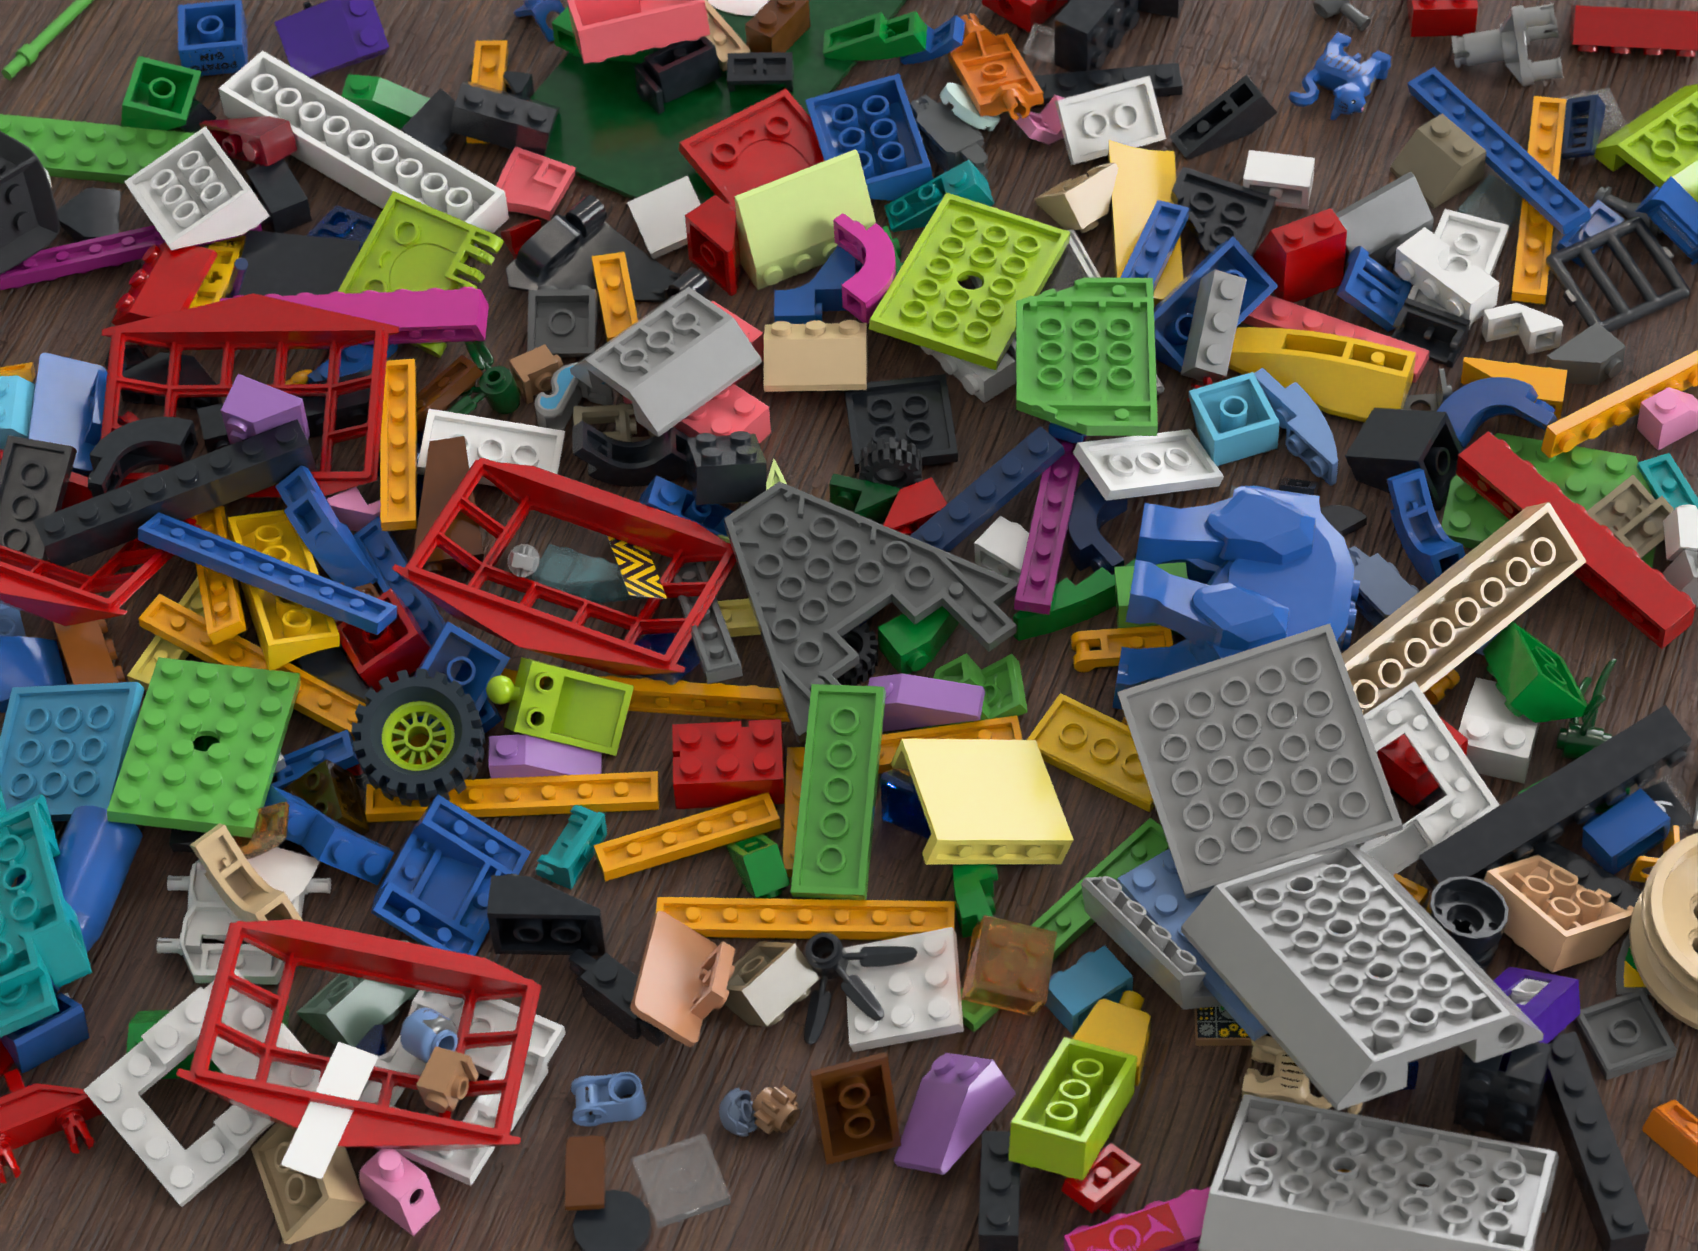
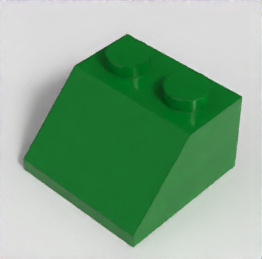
M138 56L122 104L121 127L168 131L185 125L199 84L201 71Z

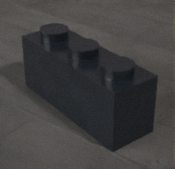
M1010 1131L982 1132L978 1230L979 1251H1019L1021 1163L1009 1160Z

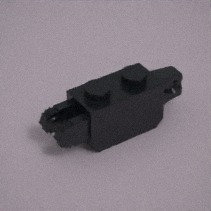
M578 949L568 958L570 970L578 976L576 982L582 987L583 997L591 1007L632 1039H638L643 1036L658 1047L666 1040L660 1029L640 1019L631 1010V1002L638 976L608 953H605L596 960L581 949Z

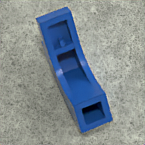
M1492 377L1471 382L1451 394L1437 410L1447 413L1460 445L1464 449L1476 430L1485 421L1495 416L1515 415L1546 431L1548 425L1558 421L1554 414L1555 409L1548 403L1537 399L1538 394L1532 385L1507 377Z
M1417 468L1387 479L1394 506L1390 513L1407 556L1419 575L1430 584L1463 558L1465 551L1463 544L1450 539L1440 525L1432 504L1424 470Z

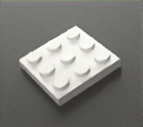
M953 927L844 948L846 953H860L863 947L905 946L913 947L918 952L912 961L883 967H862L860 960H848L845 972L849 976L857 975L873 993L885 1012L882 1020L874 1021L864 1014L847 996L849 1045L853 1052L964 1031L957 936Z

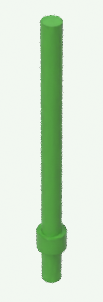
M75 0L30 44H24L15 53L16 57L2 70L3 76L11 80L25 66L29 67L39 57L38 53L94 0Z

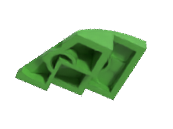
M966 653L935 671L934 679L983 686L985 696L981 718L976 721L1020 716L1028 712L1020 663L1013 654L981 670ZM959 722V723H951V724H943V725H934V726L918 727V728H916L915 730H917V729H924V728L939 727V726H946V725H953V724H960V723H967V722Z

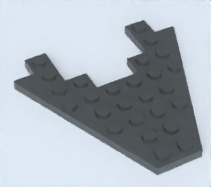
M782 482L776 483L724 518L725 529L796 741L799 744L806 740L811 685H841L836 679L859 664V654L841 636L891 602L914 625L943 606L988 652L1016 633V624L998 607L1016 594L1018 583L1015 580Z

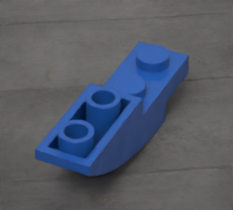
M301 465L275 486L287 506L284 512L291 524L333 581L337 583L343 582L345 586L355 588L368 583L373 584L378 580L377 575L346 524L339 522L309 468Z

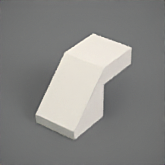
M1519 303L1484 310L1482 334L1486 342L1519 335L1527 354L1560 347L1563 323L1560 319Z

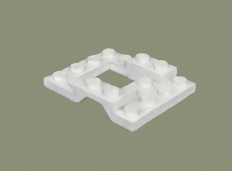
M1415 681L1363 715L1376 752L1404 734L1446 795L1404 823L1403 830L1353 845L1379 861L1394 876L1395 873H1399L1417 861L1419 855L1498 807L1499 803Z
M235 968L234 974L245 979ZM214 981L205 989L200 986L141 1036L143 1040L84 1089L85 1093L181 1207L239 1160L255 1139L274 1123L271 1120L233 1105L214 1121V1127L185 1150L140 1097L196 1050ZM230 988L221 1022L264 1043L272 1010ZM282 1022L276 1046L308 1053ZM220 1037L216 1038L211 1060L222 1073L255 1080L260 1059ZM273 1062L267 1082L315 1092L321 1072L315 1069Z
M419 990L412 1001L408 1016L418 1009L431 1008L454 1022L458 1032L464 999ZM501 999L478 1001L475 1006L469 1034L514 1031L520 1007ZM535 1015L511 1132L549 1072L547 1063L565 1036L564 1026L539 1015ZM399 1036L391 1050L378 1057L374 1067L420 1076L427 1063L404 1050ZM512 1045L467 1049L465 1054L471 1057L478 1073L490 1077L489 1080H501L506 1075ZM367 1080L358 1101L377 1104L382 1084ZM395 1086L393 1088L389 1107L397 1108L394 1105L403 1093L404 1087ZM501 1094L478 1096L462 1122L494 1128ZM496 1146L449 1151L395 1150L408 1159L472 1186Z

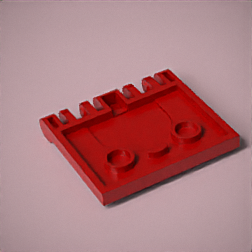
M787 89L679 143L680 153L715 195L726 204H731L734 208L735 196L824 162L810 116Z

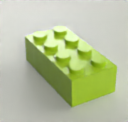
M1064 1037L1011 1122L1009 1160L1031 1168H1039L1061 1174L1067 1178L1083 1180L1134 1095L1137 1056Z

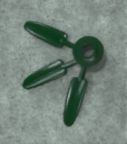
M465 341L466 348L473 362L480 370L485 369L486 371L480 377V387L474 385L470 390L461 393L459 396L464 397L447 412L468 415L483 398H486L490 407L500 414L514 412L520 405L521 391L511 371L504 366L491 367L494 363V358L482 341ZM473 393H479L473 399L470 397Z
M1611 659L1603 669L1595 686L1592 699L1583 712V723L1579 724V717L1570 718L1571 722H1568L1567 728L1560 727L1556 749L1562 750L1561 757L1576 760L1612 738V734L1604 733L1603 728L1595 727L1598 707L1606 700V697L1602 695V691L1617 662L1616 659ZM1585 677L1579 686L1583 697L1592 681L1591 677Z

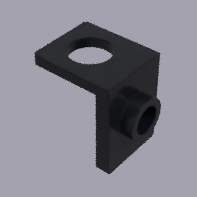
M645 62L634 66L636 90L640 99L643 102L647 101L658 115L663 113L662 89L647 73Z

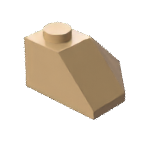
M1116 163L1099 165L1088 170L1087 173L1090 177H1087L1085 174L1073 180L1070 178L1035 198V201L1041 209L1065 230H1080L1081 233L1090 231L1099 225L1097 220L1108 213L1118 166Z

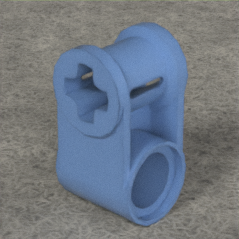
M631 1072L601 1076H582L571 1083V1092L575 1095L576 1108L573 1110L572 1116L573 1121L578 1125L596 1126L601 1123L632 1121L642 1116L646 1110L647 1104L641 1080ZM633 1094V1096H631L630 1098H621L624 1095Z

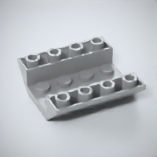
M688 287L669 298L570 368V372L591 389L605 382L632 401L636 421L659 437L761 364L762 360L734 317Z
M1108 876L1084 878L1081 886L1085 912L1182 1009L1222 1006L1204 986L1202 980L1206 973L1196 964L1197 960L1195 957L1181 949L1171 939V934L1165 928L1156 925L1146 915V909L1141 904L1132 901L1122 891V886L1119 882Z

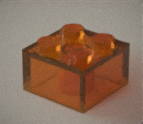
M984 915L973 928L962 1000L1035 1016L1047 1001L1057 932Z

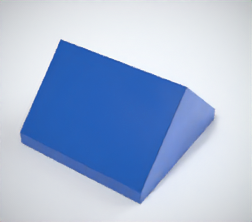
M60 992L55 995L59 1012L0 1037L1 1042L22 1074L89 1038L85 1012L80 1003Z

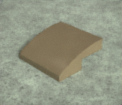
M1631 475L1591 507L1587 513L1600 525L1607 526L1616 539L1626 547L1633 548L1642 558L1665 540L1663 520L1674 511V508L1663 496L1655 500L1634 475Z

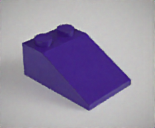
M328 0L274 22L289 66L309 78L385 55L389 49V44L373 0Z

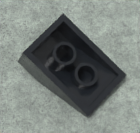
M517 874L491 876L487 917L495 954L572 955L576 950L581 949L590 956H603L607 952L601 910L529 876H519Z

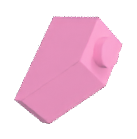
M1668 387L1641 402L1637 429L1659 451L1698 430V400L1692 394Z

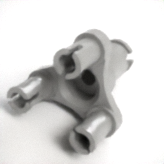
M1553 3L1524 8L1523 5L1513 6L1505 21L1500 24V29L1463 34V37L1458 38L1457 35L1452 36L1456 68H1460L1463 64L1473 66L1504 61L1506 67L1522 86L1534 85V81L1563 78L1561 57L1531 62V59L1528 60L1527 45H1530V41L1554 37L1559 38Z

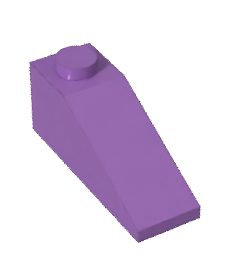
M903 673L870 677L868 686H884L886 691L882 732L976 721L981 718L985 696L983 686Z
M526 734L489 736L488 766L491 779L602 774V752Z

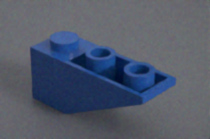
M657 475L639 499V503L697 522L716 536H728L724 518L734 511L719 504L696 505L691 491Z

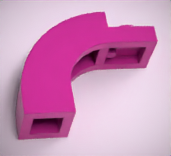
M842 213L833 220L834 241L863 264L858 273L842 284L843 308L863 323L869 324L871 316L896 277L895 250L891 239L877 223L866 230L860 222L853 221Z

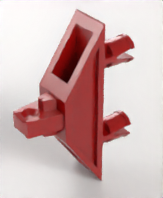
M18 1069L3 1074L10 1093L0 1098V1183H7L4 1166H8L15 1179L21 1174V1169L16 1162L12 1150L58 1131H64L72 1153L80 1154L77 1141L79 1136L88 1149L93 1147L94 1139L90 1135L85 1121L103 1113L85 1093L84 1089L38 1083L25 1087Z

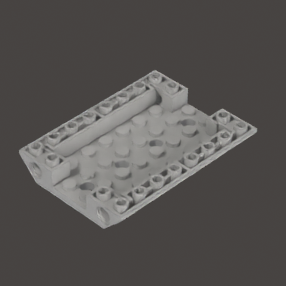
M1352 845L1310 854L1215 885L1181 926L1182 934L1336 1111L1407 1087L1408 1062L1459 1045L1474 1063L1543 1040V1033L1394 876L1379 861Z
M1244 1094L1209 1191L1198 1251H1534L1542 1212L1546 1213L1559 1156L1556 1151ZM1346 1169L1351 1172H1339L1338 1170ZM1417 1184H1426V1185H1429V1187H1419V1186H1416V1185H1417ZM1496 1199H1506L1507 1201L1499 1202Z

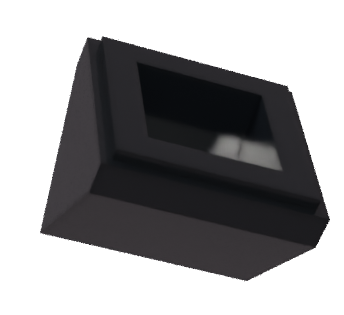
M512 71L503 73L505 92L530 98L535 93L532 74Z

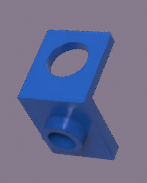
M524 0V5L514 11L516 17L533 15L547 41H553V29L548 27L546 17L551 11H555L560 15L565 10L560 0Z

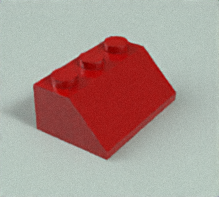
M166 242L159 246L152 245L142 258L145 261L144 265L129 281L131 285L130 290L117 302L115 309L118 311L111 323L118 326L188 309L218 253L212 249L196 245L171 250Z

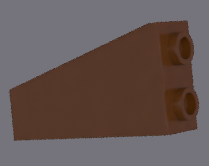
M464 436L429 441L414 552L470 470ZM472 491L468 500L476 505L474 492ZM459 511L445 532V536L483 562L484 552L479 525ZM439 547L434 549L422 569L441 575L443 571L457 569L459 572H469L467 568Z

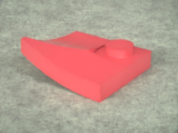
M515 146L496 187L505 191L508 212L528 214L550 221L575 177L576 168Z

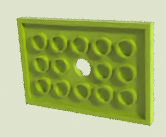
M946 192L871 316L869 329L996 371L1016 336V301L1040 294L1069 243L1070 232ZM970 276H976L982 280V286L978 289H965L959 285L958 281H965Z

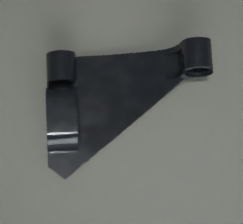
M586 195L564 216L558 214L525 242L519 250L516 259L505 269L508 289L529 292V290H537L538 287L546 285L554 286L557 289H571L575 285H585L591 289H596L597 292L592 256L625 252L634 302H665L688 287L703 296L710 289L709 281L698 269L689 267L684 273H675L628 241L605 222L607 217L606 209L592 195Z

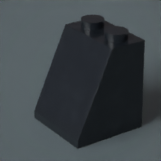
M1373 408L1345 457L1356 481L1390 493L1387 483L1388 478L1417 468L1423 469L1434 510L1440 511L1447 500L1451 480L1456 476L1458 455L1463 449L1446 412Z

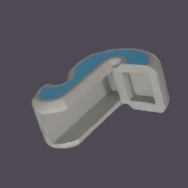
M579 362L564 365L553 374L551 379L552 394L546 395L545 392H541L536 397L535 412L537 424L539 427L564 431L573 415V407L579 404L582 397L597 404L613 405L615 399L614 389L605 382L591 389L570 372V368Z

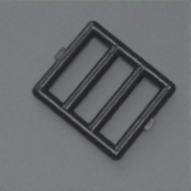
M1639 216L1552 253L1546 258V264L1565 291L1563 298L1569 307L1573 305L1576 307L1588 327L1598 322L1607 331L1612 332L1689 297L1691 293L1689 286L1672 263L1674 256L1668 247H1661L1644 220ZM1635 232L1673 289L1658 296L1619 238ZM1607 244L1645 302L1629 308L1592 253V250ZM1579 257L1617 315L1601 321L1563 263Z

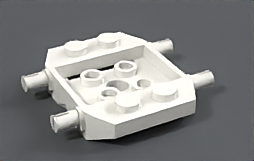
M241 850L245 856L247 850ZM200 860L192 864L190 876L168 875V891H188V910L183 919L180 939L158 938L157 953H179L184 955L195 983H212L216 976L224 944L202 943V940L216 939L218 941H225L229 924L240 920L204 875L207 871ZM311 878L305 890L294 901L293 899L296 894L290 896L289 900L301 918L305 894H330L331 878ZM241 944L235 968L247 981L253 984L277 985L281 980L285 963L251 944Z

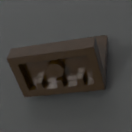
M327 759L282 789L300 797L324 815L362 836L370 831L354 774ZM285 839V850L298 853L303 849L301 845Z

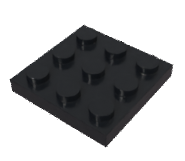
M946 374L867 382V390H844L855 473H859V454H861V449L863 447L867 448V443L871 441L877 444V439L883 438L885 442H889V437H895V442L898 443L901 439L907 440V445L910 443L916 445V449H919L921 452L922 466L958 462V450Z

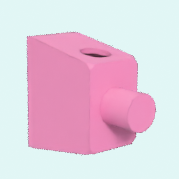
M381 1148L359 1171L360 1189L363 1197L412 1236L440 1210L427 1175L395 1149Z

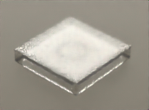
M705 1133L632 1158L633 1167L657 1228L731 1204L729 1192Z

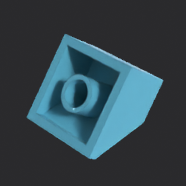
M1253 372L1189 391V399L1200 442L1216 466L1278 448L1279 420Z
M0 376V450L5 449L8 435L28 438L35 384L20 376Z

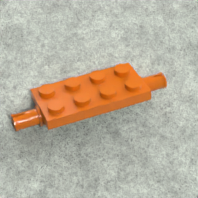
M966 14L961 16L960 18L965 21L963 43L960 47L947 53V58L979 115L997 116L1002 112L1009 111L1012 119L1019 120L1017 113L1024 119L1029 115L1030 108L1035 105L1044 104L1043 92L1009 34L995 36L984 25L980 24L975 14H969L971 20H969Z

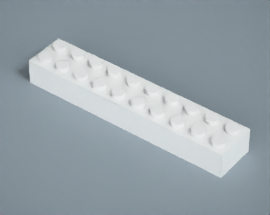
M261 51L219 88L225 116L230 119L271 116L289 120L298 149L291 154L292 156L382 209L392 192L395 191L490 233H494L509 219L505 191L264 51Z

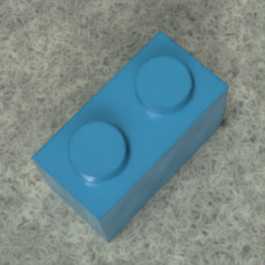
M1104 945L1095 952L1084 954L1077 964L1064 972L1059 971L1049 978L1045 984V1005L1064 1027L1074 1035L1098 1000L1107 999L1119 1003L1124 991H1133V976Z

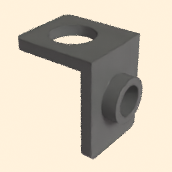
M1444 368L1438 369L1436 394L1407 395L1403 409L1411 410L1410 408L1414 404L1423 403L1429 406L1431 411H1437L1441 404L1453 394L1452 386L1446 383Z

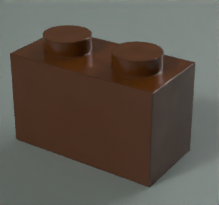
M769 0L745 25L746 42L750 53L786 52L811 26L809 0Z

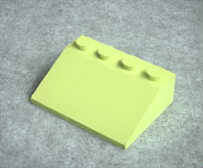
M856 149L735 196L740 264L757 290L775 285L782 280L825 264L838 246L834 241L833 220L842 213L853 221L860 222L866 230L876 223L859 153Z

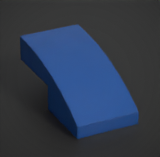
M955 15L935 30L926 25L928 27L926 51L900 57V62L904 65L925 62L943 56L960 47L963 43L965 21Z

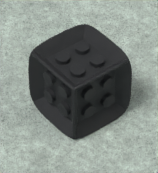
M0 131V274H3L45 248L59 234V216L46 171L36 154L23 143Z

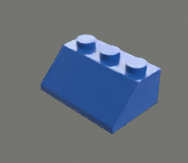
M446 622L418 669H427L429 677L432 678L435 677L436 671L443 673L450 684L453 680H456L462 685L464 693L470 694L479 713L488 697L486 693L488 682L493 677L501 675L510 657L452 623ZM420 716L418 721L422 723L423 716ZM412 718L407 720L409 725L413 724ZM431 718L429 725H431L435 720Z

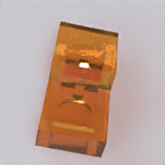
M287 802L256 809L258 817L255 831L252 833L251 838L232 836L247 860L270 851L286 838L290 806Z

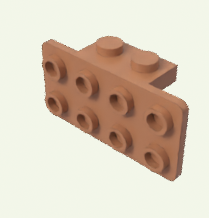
M658 911L652 920L631 1002L632 1012L640 1019L667 1033L673 1039L680 1041L688 1047L694 1046L699 1039L703 1019L713 1009L719 1010L728 998L729 991L726 988L735 970V966L732 965L735 948L724 941L717 946L714 942L664 911Z

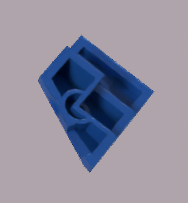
M0 636L1 713H6L12 687L67 685L56 640Z

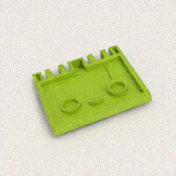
M393 191L338 291L351 294L362 293L366 290H373L379 293L394 292L397 289L409 291H426L429 288L459 290L462 287L478 289L473 284L457 276L460 273L470 280L482 283L485 275L478 269L465 265L468 256L483 264L492 265L495 258L490 253L474 245L476 244L482 249L498 254L504 241L493 233ZM444 342L410 343L438 358H441L447 347V344Z

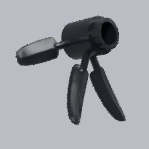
M819 933L813 936L806 945L805 953L809 964L821 979L819 989L811 993L804 1029V1041L806 1044L812 1045L816 1043L824 1028L832 998L831 993L826 991L828 979H835L840 976L843 979L841 983L842 991L864 1014L874 1021H880L884 1018L885 1012L864 982L857 975L849 976L845 972L848 960H860L862 967L891 966L914 960L918 953L917 950L913 947L871 946L861 948L860 953H846L841 941L835 935Z

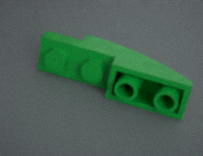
M953 864L955 911L962 938L977 935L989 964L1002 952V946L1007 945V937L1002 923L996 924L993 915L996 914L992 898L994 897V882L998 881L995 864Z

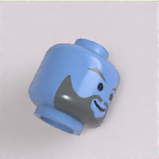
M421 1008L414 1011L404 1020L400 1041L404 1050L427 1063L435 1046L455 1051L458 1042L457 1029L454 1022L431 1008Z

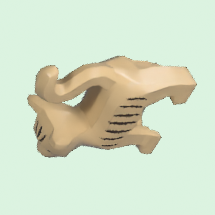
M1264 1035L1255 1041L1251 1040V1044H1253L1251 1059L1260 1063L1273 1064L1274 1073L1271 1076H1264L1257 1069L1248 1068L1247 1074L1244 1076L1242 1098L1244 1094L1323 1109L1332 1107L1323 1095L1316 1097L1311 1094L1309 1078L1273 1037ZM1362 1103L1348 1107V1113L1357 1115L1361 1111Z

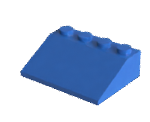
M900 74L805 100L824 161L856 149L859 153L870 199L896 200L933 179L931 165Z

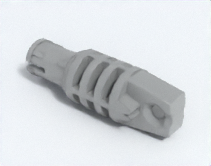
M520 544L510 551L507 564L516 576L527 577L537 570L540 556L533 546Z

